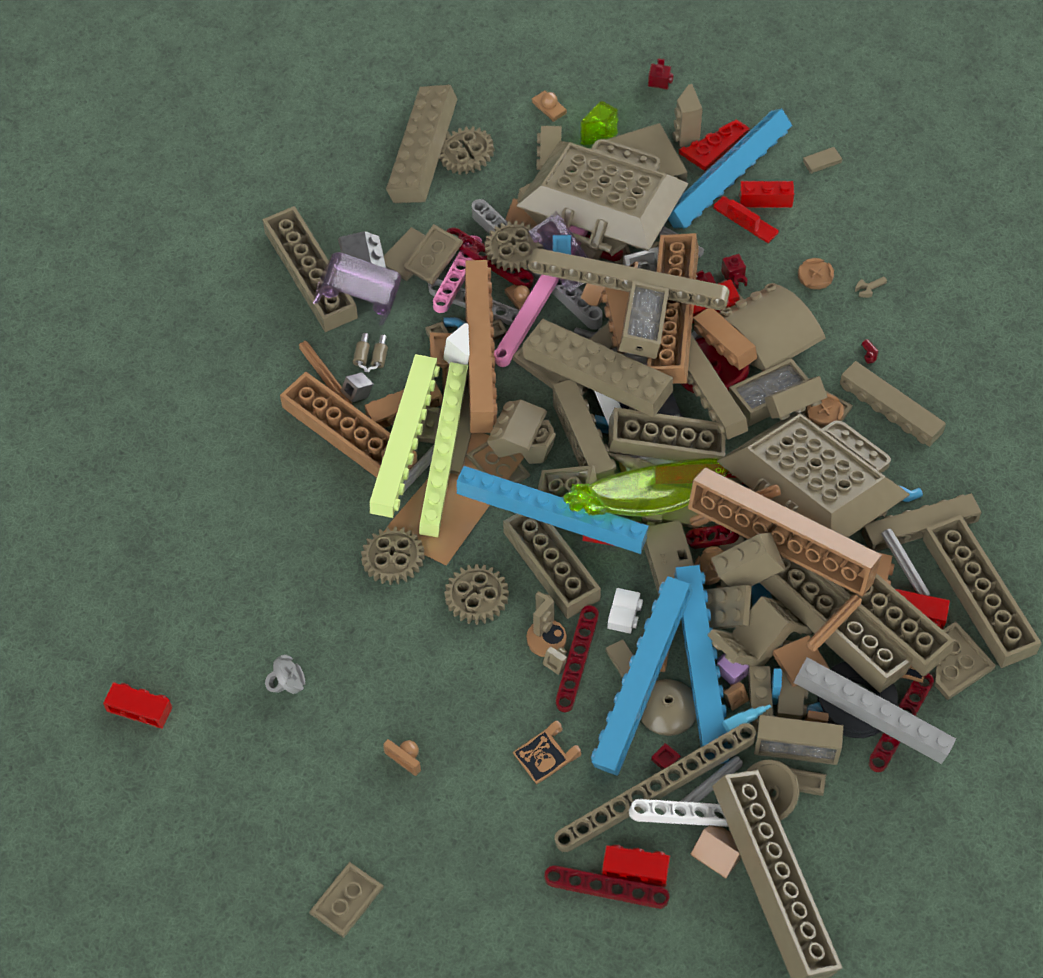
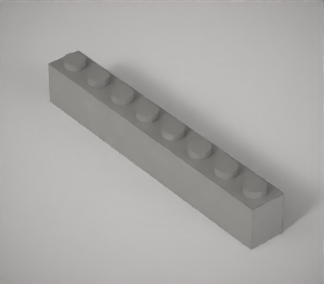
M808 657L793 682L940 764L946 759L956 738Z

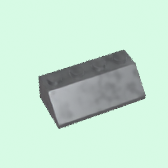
M364 231L340 237L338 241L349 294L376 304L380 303L391 292L379 236Z

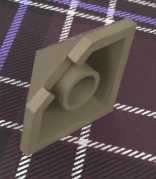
M543 420L530 450L521 453L529 464L543 463L552 449L556 434L549 420Z

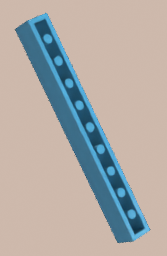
M783 109L773 110L768 113L682 194L668 218L673 228L685 229L689 227L691 221L699 217L705 208L711 206L713 200L720 197L726 188L732 186L737 177L744 175L745 170L753 166L758 157L767 153L766 150L777 143V139L788 133L787 130L792 124Z
M463 466L457 479V494L639 554H641L647 539L648 525Z
M699 565L676 567L674 577L675 579L690 583L693 590L682 615L681 622L700 746L703 747L727 733L722 725L724 717H726V706L721 703V697H723L722 685H718L720 669L719 666H715L714 660L717 659L716 647H712V641L707 636L713 628H709L708 621H711L710 609H706L705 602H708L707 590H703L705 575L704 572H700ZM728 742L722 745L725 749L732 748V745L728 744ZM710 752L704 755L705 758L708 760H712L716 757L713 753ZM729 758L728 760L722 762L721 764H725V763L729 762L730 758Z
M667 576L665 582L661 583L659 598L652 605L653 613L651 618H647L644 626V635L638 639V650L635 655H632L629 666H631L628 674L625 673L622 679V689L615 696L614 709L609 711L606 722H608L607 726L599 735L600 743L598 748H595L592 752L591 760L594 767L617 776L619 775L693 591L690 583Z

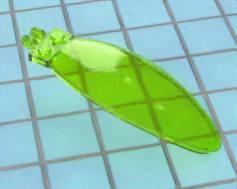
M715 458L659 464L611 475L591 484H573L571 492L566 493L563 496V500L566 504L570 503L569 508L571 511H580L584 508L588 515H604L606 512L625 516L659 515L689 505L693 480L705 467L724 477L727 475L728 470L717 462L719 459Z

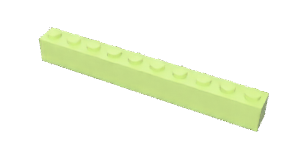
M415 354L370 499V514L393 518L394 512L399 510V495L404 493L405 484L403 482L409 476L408 465L413 463L414 454L412 452L418 446L417 435L422 433L423 424L421 422L426 419L427 409L425 408L430 405V391H434L436 383L434 378L439 375L440 366H437V358Z
M452 362L449 365L420 519V535L439 536L467 382L468 365Z

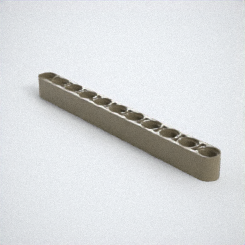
M534 249L528 263V269L533 273L630 292L632 281L669 289L667 300L716 310L726 308L729 297V289L724 285L545 249Z
M749 723L737 726L560 829L555 835L557 848L562 852H569L630 817L629 808L633 803L632 798L634 795H642L644 797L643 800H659L750 747L755 741L754 727ZM748 732L751 734V737L744 739L740 734ZM730 742L733 744V747L725 749L722 745ZM710 752L713 753L716 757L712 760H708L705 758L704 755ZM689 763H695L698 767L695 770H689L686 766ZM673 773L680 776L676 781H672L668 777ZM653 784H659L662 787L659 791L650 789ZM617 805H623L625 810L618 813L614 808ZM634 807L636 812L642 810L640 807ZM603 815L607 820L604 823H598L596 818ZM581 826L589 828L585 834H580L577 830ZM562 837H569L571 839L566 845L559 843Z

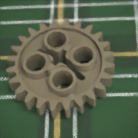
M465 127L464 131L459 128L457 133L452 131V136L446 135L448 140H444L439 156L443 167L446 166L447 170L451 169L452 173L458 170L459 175L465 171L467 175L470 170L472 173H475L476 168L481 170V165L487 166L486 161H491L490 157L494 156L493 151L495 149L490 134L487 135L486 131L481 132L480 128L475 131L474 127L468 130Z
M508 221L506 226L501 223V228L495 226V232L489 231L490 236H486L485 254H487V259L491 260L492 265L496 264L497 269L503 266V271L510 268V272H513L514 268H516L520 272V267L527 270L532 251L534 249H543L540 233H536V228L531 229V224L525 227L524 222L518 225L517 221H515L511 225L510 221Z
M396 526L393 531H390L389 527H387L386 532L380 529V535L378 536L373 533V540L367 538L368 545H363L364 551L361 552V560L364 570L368 571L369 577L374 576V581L381 578L382 584L386 580L389 581L390 585H392L393 580L400 584V579L407 582V576L414 578L413 571L420 572L419 566H423V560L425 559L424 546H422V541L418 540L417 534L412 536L411 530L405 533L404 527L400 531H397Z
M476 564L474 569L468 565V570L465 571L463 568H460V574L454 572V578H449V584H446V591L444 592L446 605H449V611H453L454 617L460 615V621L467 618L468 624L475 620L476 625H478L481 619L484 624L486 623V618L493 621V614L500 616V610H505V604H508L509 590H507L508 584L505 583V578L500 577L499 571L493 573V567L486 570V565L479 569L478 564Z

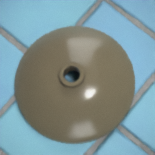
M662 679L656 681L641 717L642 723L649 730L660 735L672 736L685 732L696 721L692 690L677 680ZM669 699L672 702L666 703L665 700Z
M763 760L755 763L746 772L759 771L777 816L781 821L791 814L799 798L798 780L794 772L781 762ZM776 790V796L772 797V792Z

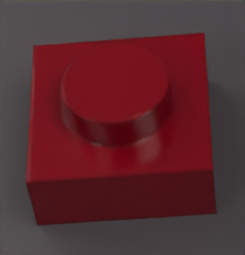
M666 743L651 757V761L662 770L681 759V756Z

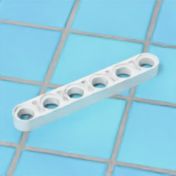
M637 799L633 801L629 808L630 817L640 822L729 827L725 817L722 819L718 818L714 813L720 812L723 814L719 804ZM634 807L642 808L644 814L637 813ZM659 808L663 810L664 815L657 814L654 809ZM674 810H681L684 816L677 815ZM694 811H701L704 817L697 816Z

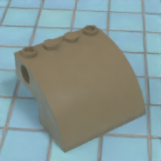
M775 283L767 284L764 289L751 293L750 297L737 301L736 305L725 308L719 313L756 346L757 359L750 363V365L763 371L791 359L825 339L819 323L803 301L790 290Z

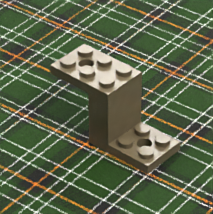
M761 596L750 610L749 626L736 627L732 633L712 629L707 636L712 640L711 643L714 647L726 654L725 658L729 662L749 666H764L772 657L773 651L781 646L791 632L795 631L801 635L802 633L811 635L813 631L780 601Z

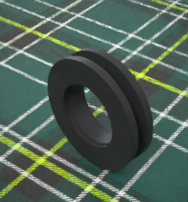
M846 661L830 669L854 683H860L869 687L877 696L897 706L898 695L894 683L879 693ZM817 696V703H820L823 710L822 713L829 714L827 723L843 725V736L868 738L882 732Z

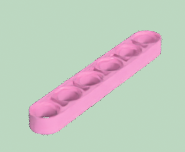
M474 235L471 236V237H473L474 239H476L477 241H479V242L482 243V240H481L480 237L474 236ZM469 243L463 244L465 247H471ZM459 251L433 298V309L438 313L448 311L465 280V269L459 270L456 267H465V260H474L463 257L465 254ZM451 278L459 279L456 282L450 281ZM444 290H451L452 293L446 294V293H444L443 291H444ZM438 302H444L445 305H444V306H439V305H437V303H438Z

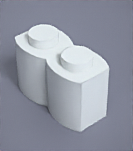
M620 588L616 589L608 619V629L631 634L632 628H637L639 617H636V613L641 611L643 600L640 599V593Z

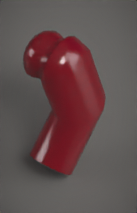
M866 339L861 344L867 351L864 359L867 363L872 364L877 360L878 349Z

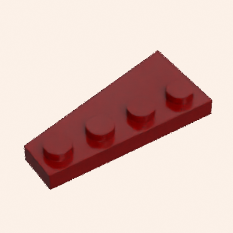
M736 119L719 128L717 132L705 135L704 139L692 142L687 148H680L679 154L706 171L749 132L750 128Z

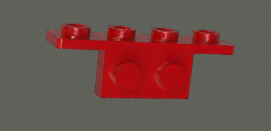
M722 196L713 205V209L766 243H769L778 235L779 231L761 220L760 216L733 199L730 200Z

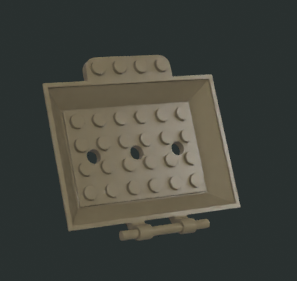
M606 139L597 140L591 149L570 142L559 141L517 204V207L559 221L557 227L546 224L544 231L555 235H571V240L588 245V248L597 251L600 249L611 253L613 246L602 243L603 236L649 251L687 188L688 183L659 172L660 159L655 155ZM570 225L592 232L590 238L569 232Z
M793 412L790 414L791 417L777 422L717 460L721 466L754 492L777 484L781 494L770 500L847 538L910 495L882 474L890 466L891 458L888 454L842 421H833L824 428H821L801 412L797 414Z

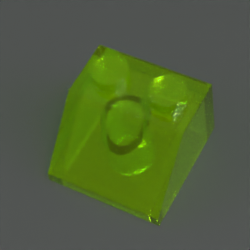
M600 101L581 121V144L590 145L600 139L616 137L618 133V109Z

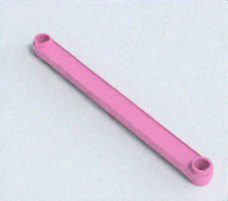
M572 225L569 229V232L584 237L588 233L587 230ZM571 240V255L576 253L581 243ZM547 275L540 276L507 333L494 351L495 362L498 366L506 367L510 364L513 355L516 353L560 278Z

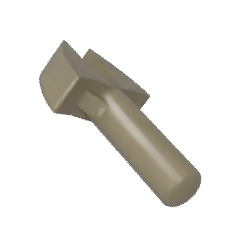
M882 277L871 283H865L861 279L856 285L855 292L860 289H866L859 292V297H872L873 292L871 290L886 284L887 279Z

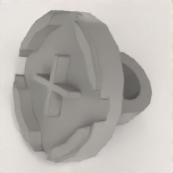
M281 655L275 659L273 663L274 671L267 675L265 680L266 688L270 692L279 693L287 690L289 693L296 694L304 689V673L297 663L294 664L292 662V657ZM275 678H277L278 685L276 688L273 685V681Z

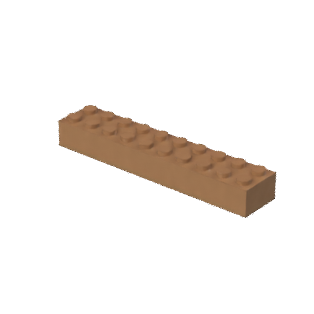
M696 233L660 235L657 272L696 280L699 252ZM667 300L656 359L647 357V366L673 377V384L687 383L694 305Z
M465 260L466 323H468L469 330L468 389L470 433H491L493 425L497 422L494 327L492 325V282L490 280L491 268H488L487 260Z
M706 467L693 480L688 509L747 539L758 534L771 533L781 556L862 597L874 583L881 554Z

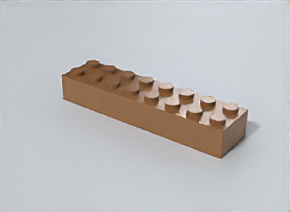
M305 372L280 395L282 408L372 475L378 477L391 433ZM414 450L412 452L414 454L413 463L408 465L409 470L417 463V454Z

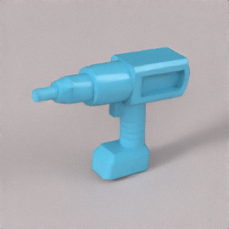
M771 705L740 712L724 720L722 725L725 731L729 732L743 723H750L758 719V716L771 708Z

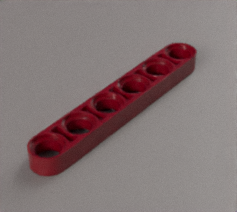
M452 227L447 229V232L457 235V238L461 239L463 244L469 243L472 245L471 247H465L462 244L458 249L474 260H487V266L491 268V271L516 286L523 285L529 289L533 286L534 277L530 272L521 267L520 272L514 268V274L506 272L510 268L503 271V266L497 269V266L495 264L492 265L491 260L487 259V255L480 256L477 254L478 252L485 253L484 244L458 228ZM525 278L528 279L530 282L524 283L521 281V279Z
M592 605L582 608L556 696V707L561 712H569L574 707L598 622V609ZM586 612H593L595 617L587 619L584 617V614ZM582 629H588L590 634L588 636H581L579 632ZM577 646H583L585 652L578 654L574 649ZM577 663L581 668L578 671H572L569 666ZM567 681H573L576 685L574 688L568 689L564 684ZM566 698L571 703L569 706L563 707L559 704V701Z
M929 673L924 677V679L928 680L929 685L921 686L918 681H913L899 708L908 710L914 716L917 715L934 682L932 675ZM916 694L920 697V701L913 702L909 696ZM883 733L868 762L870 769L874 772H883L901 742ZM890 742L893 745V749L885 750L882 747V743ZM880 758L883 760L884 765L881 767L875 766L872 760Z
M550 866L545 871V882L551 887L657 909L666 907L669 902V893L662 887L560 866ZM551 872H557L560 874V879L558 881H551L548 875ZM577 876L581 879V883L573 886L570 884L569 879ZM598 880L602 883V887L599 890H594L590 887V883ZM613 885H621L623 892L621 894H614L611 888ZM635 889H641L645 895L637 899L632 895V892ZM661 893L666 899L662 903H657L653 899L654 895Z

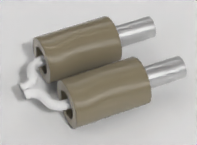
M363 333L361 341L356 344L353 364L363 368L364 372L383 368L388 350L387 345H385V335H381L379 343L375 344L371 360L372 367L367 369L365 365L370 345L367 343L369 335Z

